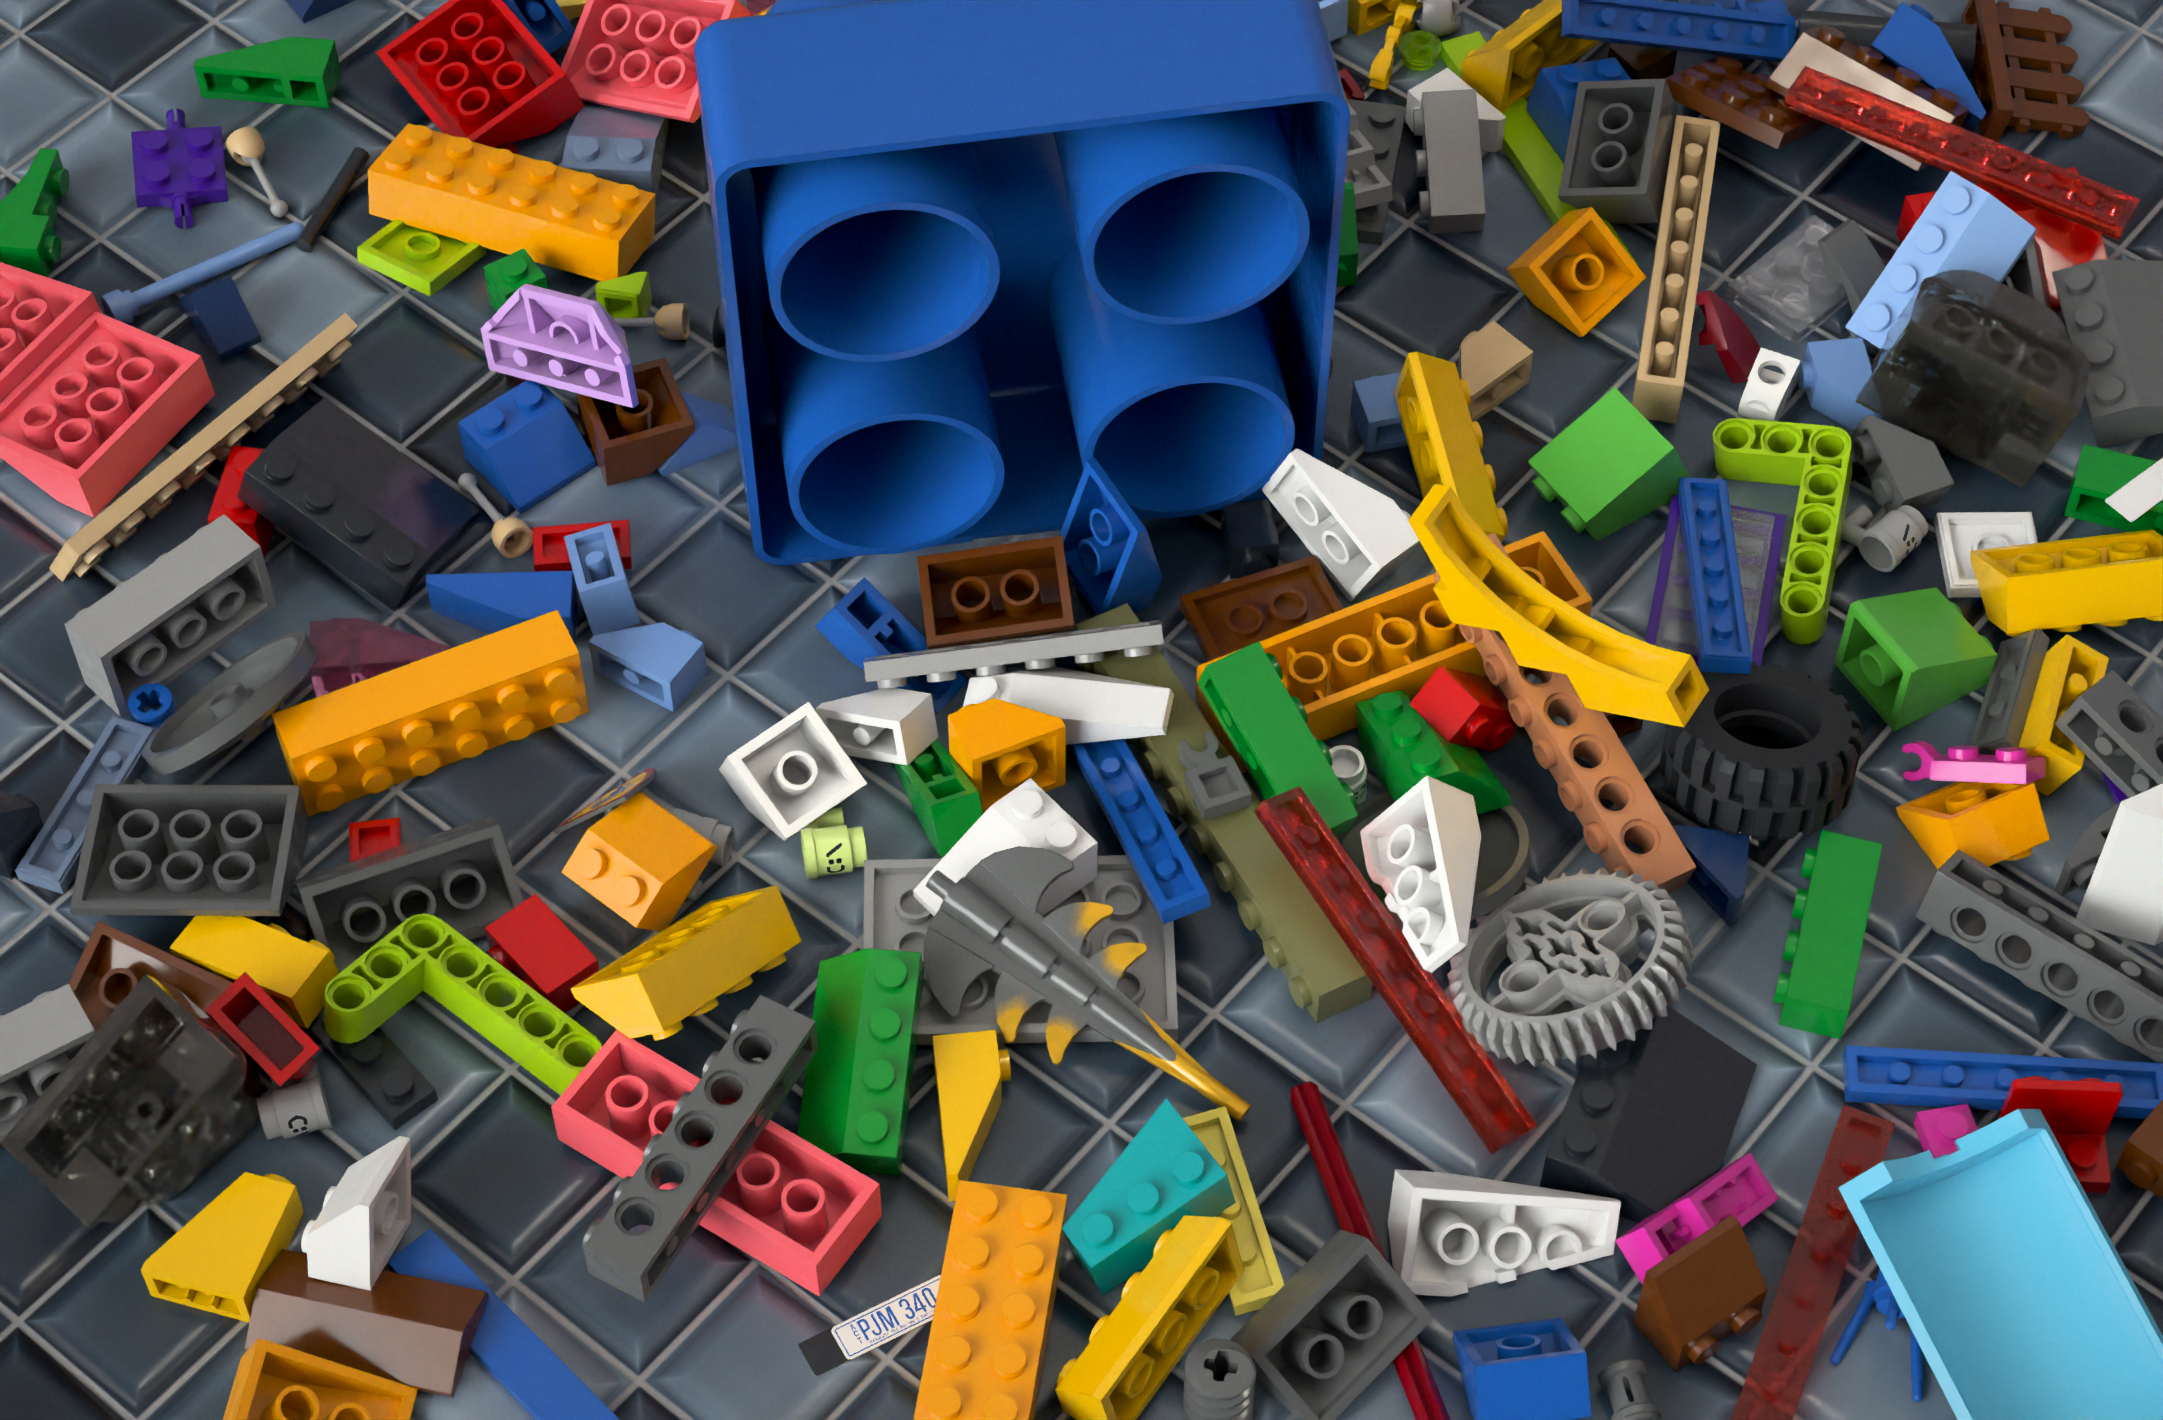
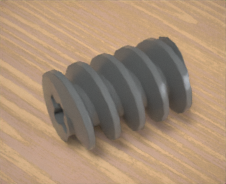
M1212 1338L1200 1342L1189 1352L1185 1361L1184 1420H1253L1256 1366L1251 1355L1240 1344L1228 1339Z

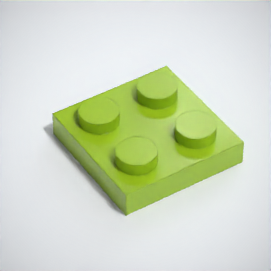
M394 219L357 247L359 263L429 297L486 254V248L481 247L480 244L474 242L467 243L405 225L404 221Z

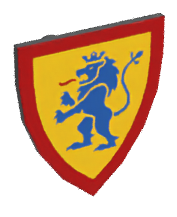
M648 768L577 812L553 831L555 834H558L602 812L606 816L621 805L622 802L627 801L657 776L656 769Z

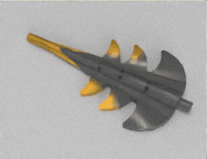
M1018 846L995 852L982 859L957 883L939 870L932 874L926 883V887L942 898L943 902L939 911L933 917L925 936L924 969L933 994L952 1017L960 1016L963 1000L976 980L985 973L994 971L1000 975L995 989L994 1009L997 1023L1006 1042H1015L1017 1031L1023 1018L1033 1007L1045 1001L1053 1006L1048 1016L1046 1041L1054 1065L1058 1066L1063 1062L1065 1052L1072 1040L1082 1029L1088 1026L1197 1090L1218 1107L1226 1106L1228 1114L1238 1122L1244 1118L1252 1105L1209 1074L1118 987V983L1126 970L1147 953L1146 945L1144 943L1132 942L1114 944L1098 951L1090 959L1081 952L1084 941L1091 930L1103 920L1113 916L1112 906L1097 902H1074L1054 910L1046 917L1038 911L1041 897L1048 887L1059 877L1074 869V864L1070 859L1044 848Z

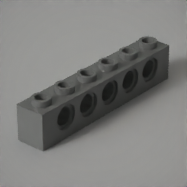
M2112 670L2081 694L2056 721L2055 725L2130 798L2163 784V718Z
M1959 849L1936 871L1915 916L1916 918L1930 925L1938 934L1950 937L1973 951L1981 960L1994 964L2018 978L2026 987L2039 991L2066 1007L2074 1016L2086 1019L2111 1034L2119 1043L2136 1049L2157 1063H2163V1023H2161V1021L2163 1022L2162 969Z
M759 995L749 1011L743 1010L739 1013L732 1025L729 1040L721 1051L715 1050L708 1057L702 1070L701 1080L692 1092L687 1091L680 1097L673 1111V1120L663 1134L657 1133L651 1138L644 1151L642 1164L633 1177L626 1176L621 1181L614 1194L613 1205L602 1220L596 1219L588 1228L582 1247L590 1275L643 1302L647 1301L818 1051L816 1021L762 995ZM757 1057L766 1059L760 1063L747 1062ZM728 1098L738 1100L729 1105L719 1104L720 1101ZM697 1140L709 1141L704 1146H689V1144ZM668 1182L680 1183L679 1186L670 1190L659 1188ZM638 1225L651 1226L642 1233L629 1232L630 1229Z

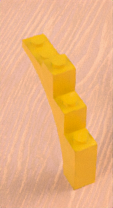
M1434 484L1409 518L1408 522L1440 576L1433 590L1452 623L1500 631L1519 666L1567 674L1586 709L1685 727L1708 693L1709 688L1692 655L1657 647L1625 635L1580 612L1522 571L1488 538L1471 518L1451 486Z

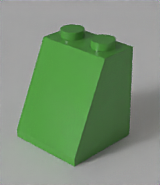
M1616 387L1611 389L1528 460L1537 476L1531 481L1537 491L1549 503L1556 498L1565 507L1560 513L1567 523L1578 534L1585 529L1596 541L1607 537L1671 502L1672 496L1677 495L1679 477H1689L1672 444Z
M1937 587L1861 599L1851 603L1834 664L1895 732L1987 685L1997 653L1994 651L1990 641L1983 635H1979L1963 617L1960 608L1955 603L1950 602Z

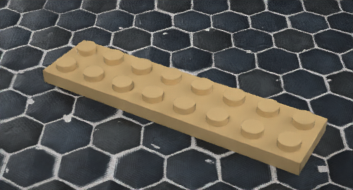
M346 313L341 315L68 539L49 569L62 581L74 572L80 578L86 575L102 560L100 556L111 547L109 543L115 548L121 546L138 530L136 527L147 516L153 519L173 501L171 498L182 487L185 490L191 488L207 473L206 469L216 459L219 462L225 460L229 456L232 446H240V441L250 431L256 434L275 417L273 413L284 403L287 406L291 405L307 391V385L317 376L322 379L342 361L340 358L353 346L348 339L357 329V324Z

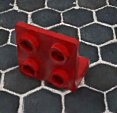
M2029 1076L2023 1079H2014L1998 1119L2017 1109H2040L2084 1191L2088 1193H2107L2111 1184L2105 1135L2123 1096L2122 1084L2103 1082L2097 1078L2065 1081L2049 1080L2043 1076Z

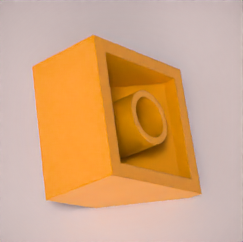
M1593 207L1568 211L1506 269L1534 306L1578 337L1586 335L1646 278Z
M996 698L979 704L966 705L957 712L948 715L949 754L978 790L983 814L991 805L1030 778L1044 792L1066 784V727L1061 718Z
M1957 781L1896 807L1898 817L1937 869L1958 849L1989 867L2003 860L2014 861L2025 858L2033 853L2032 847L2050 840L2034 783L2008 784Z
M639 791L587 829L561 873L634 927L661 932L669 927L718 846L648 795Z

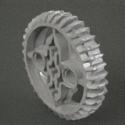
M1604 867L1594 874H1590L1583 868L1577 875L1569 876L1563 871L1560 878L1548 880L1544 876L1541 884L1533 887L1525 884L1523 892L1513 895L1504 904L1491 911L1489 915L1476 918L1477 927L1469 928L1467 945L1450 959L1451 971L1447 976L1449 979L1448 989L1451 994L1449 997L1459 1023L1463 1024L1466 1033L1471 1036L1473 1042L1481 1045L1485 1052L1493 1051L1498 1059L1510 1057L1515 1064L1522 1063L1527 1059L1534 1067L1538 1066L1542 1061L1548 1060L1555 1067L1562 1059L1569 1058L1576 1064L1579 1057L1586 1054H1591L1596 1059L1598 1051L1607 1047L1616 1051L1618 1042L1624 1039L1635 1041V1032L1639 1029H1652L1653 1017L1667 1016V1004L1678 1002V991L1687 987L1686 976L1692 972L1693 944L1690 939L1691 932L1681 908L1668 895L1666 889L1657 887L1654 880L1644 881L1639 873L1628 877L1623 869L1617 870L1610 875ZM1650 928L1657 934L1653 950L1641 969L1633 976L1628 966L1638 957L1640 952L1639 936ZM1508 956L1513 964L1507 967L1499 978L1498 982L1501 993L1491 1002L1487 1003L1484 1000L1488 983L1495 970Z

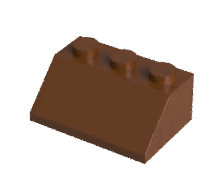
M1063 536L917 557L928 649L1075 629L1072 593Z

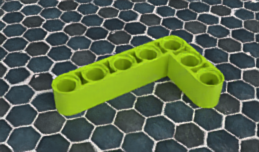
M1744 418L1724 420L1715 427L1713 432L1715 468L1718 474L1726 479L1800 486L1780 594L1782 632L1788 640L1797 644H1810L1817 641L1823 635L1826 628L1852 478L1851 437L1845 430L1835 426Z
M417 914L406 919L331 979L326 985L324 993V1026L326 1033L338 1042L349 1044L366 1038L419 993L425 991L560 1096L602 1047L601 1042L592 1033L443 920L430 914Z

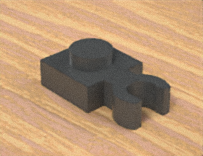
M1212 732L1204 733L1205 750L1202 752L1193 751L1186 739L1180 740L1179 758L1181 763L1188 769L1185 770V784L1204 821L1251 806L1252 793L1233 756L1218 760V740Z

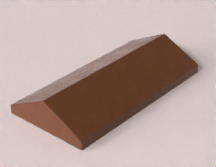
M97 922L68 983L91 1022L97 1037L218 1095L232 1099L255 1068L257 1062L205 1009L233 982L104 922Z
M282 1249L256 1287L244 1350L247 1352L255 1341L261 1338L417 1388L418 1391L454 1398L489 1295L486 1291L382 1270L371 1291L308 1277L307 1254Z

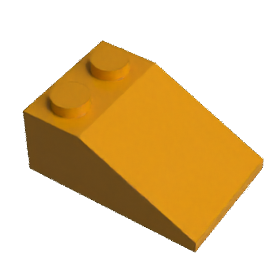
M258 1338L240 1359L223 1420H410L418 1389Z

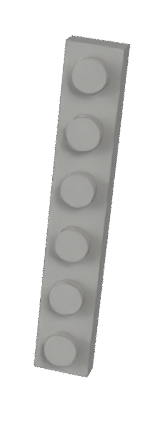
M1160 620L865 657L863 664L866 682L877 681L878 689L905 686L907 685V677L926 675L927 682H942L956 679L957 670L976 668L977 676H988L1005 673V664L1025 662L1027 670L1056 666L1055 658L1074 656L1075 663L1097 662L1105 659V651L1124 649L1125 657L1153 654V645L1164 644L1161 622Z

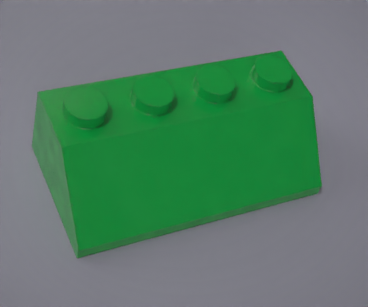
M867 948L822 960L819 963L812 1020L816 1021L819 1049L806 1067L797 1136L859 1172L901 1176L925 974L920 952Z

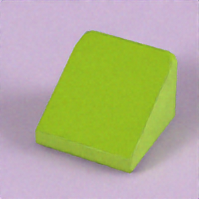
M637 272L596 284L597 302L603 306L612 318L647 317L652 302L648 272Z

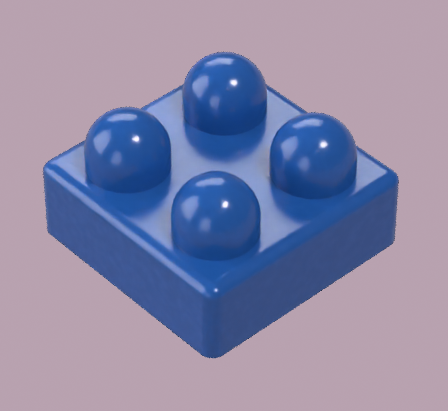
M777 0L765 15L719 20L706 27L698 36L694 47V58L733 412L753 549L759 559L773 565H793L871 554L905 553L933 546L1058 531L1062 529L1086 461L1096 458L1139 520L1186 517L1214 510H1222V506L1233 503L1268 499L1263 493L1262 488L1289 453L1296 448L1322 461L1350 109L1318 0Z

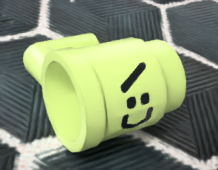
M842 807L832 808L803 829H800L807 879L853 872V868L864 867V860H867V851L863 827L847 828V825H844Z

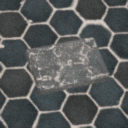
M1811 216L1727 285L1725 297L1791 343L1797 345L1849 302L1843 283L1830 282L1817 243L1818 240L1835 228L1817 216Z

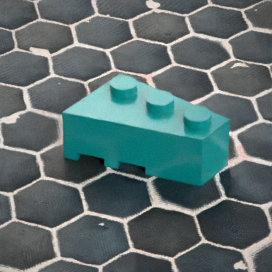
M1166 1098L1064 1224L1062 1231L1074 1259L1103 1296L1131 1277L1135 1272L1147 1266L1153 1258V1251L1160 1236L1167 1229L1173 1230L1184 1215L1218 1217L1222 1214V1211L1235 1204L1236 1201L1225 1171Z

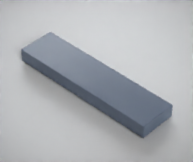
M112 716L17 866L15 872L20 881L63 895L65 894L77 875L95 784H133L147 762L143 758L142 752L150 737L157 730L156 728Z

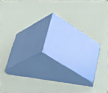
M680 392L695 424V431L657 468L662 477L738 446L734 416L725 404Z

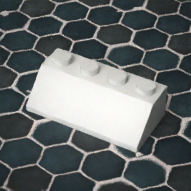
M2163 784L2121 801L2076 916L2077 920L2095 930L2153 946L2163 942Z

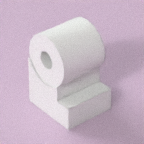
M1761 347L1749 374L1748 382L1739 404L1738 415L1755 420L1778 421L1787 398H1790L1797 384L1800 360ZM1764 366H1777L1783 370L1785 375L1765 369Z

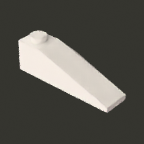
M1026 666L1006 668V672L1001 674L971 677L963 707L996 698L1061 718L1066 727V745L1166 735L1174 693L1171 688L1057 666L1027 670Z
M1427 775L1360 831L1366 869L1374 883L1382 886L1387 895L1384 902L1388 909L1399 915L1404 924L1402 933L1423 969L1432 973L1467 945L1481 831L1473 795Z
M1395 1169L1388 1215L1393 1269L1415 1295L1452 1297L1468 1293V1288L1494 1281L1502 1284L1517 1280L1516 1276L1547 1267L1551 1270H1556L1613 1255L1621 1201L1609 1197L1451 1173Z

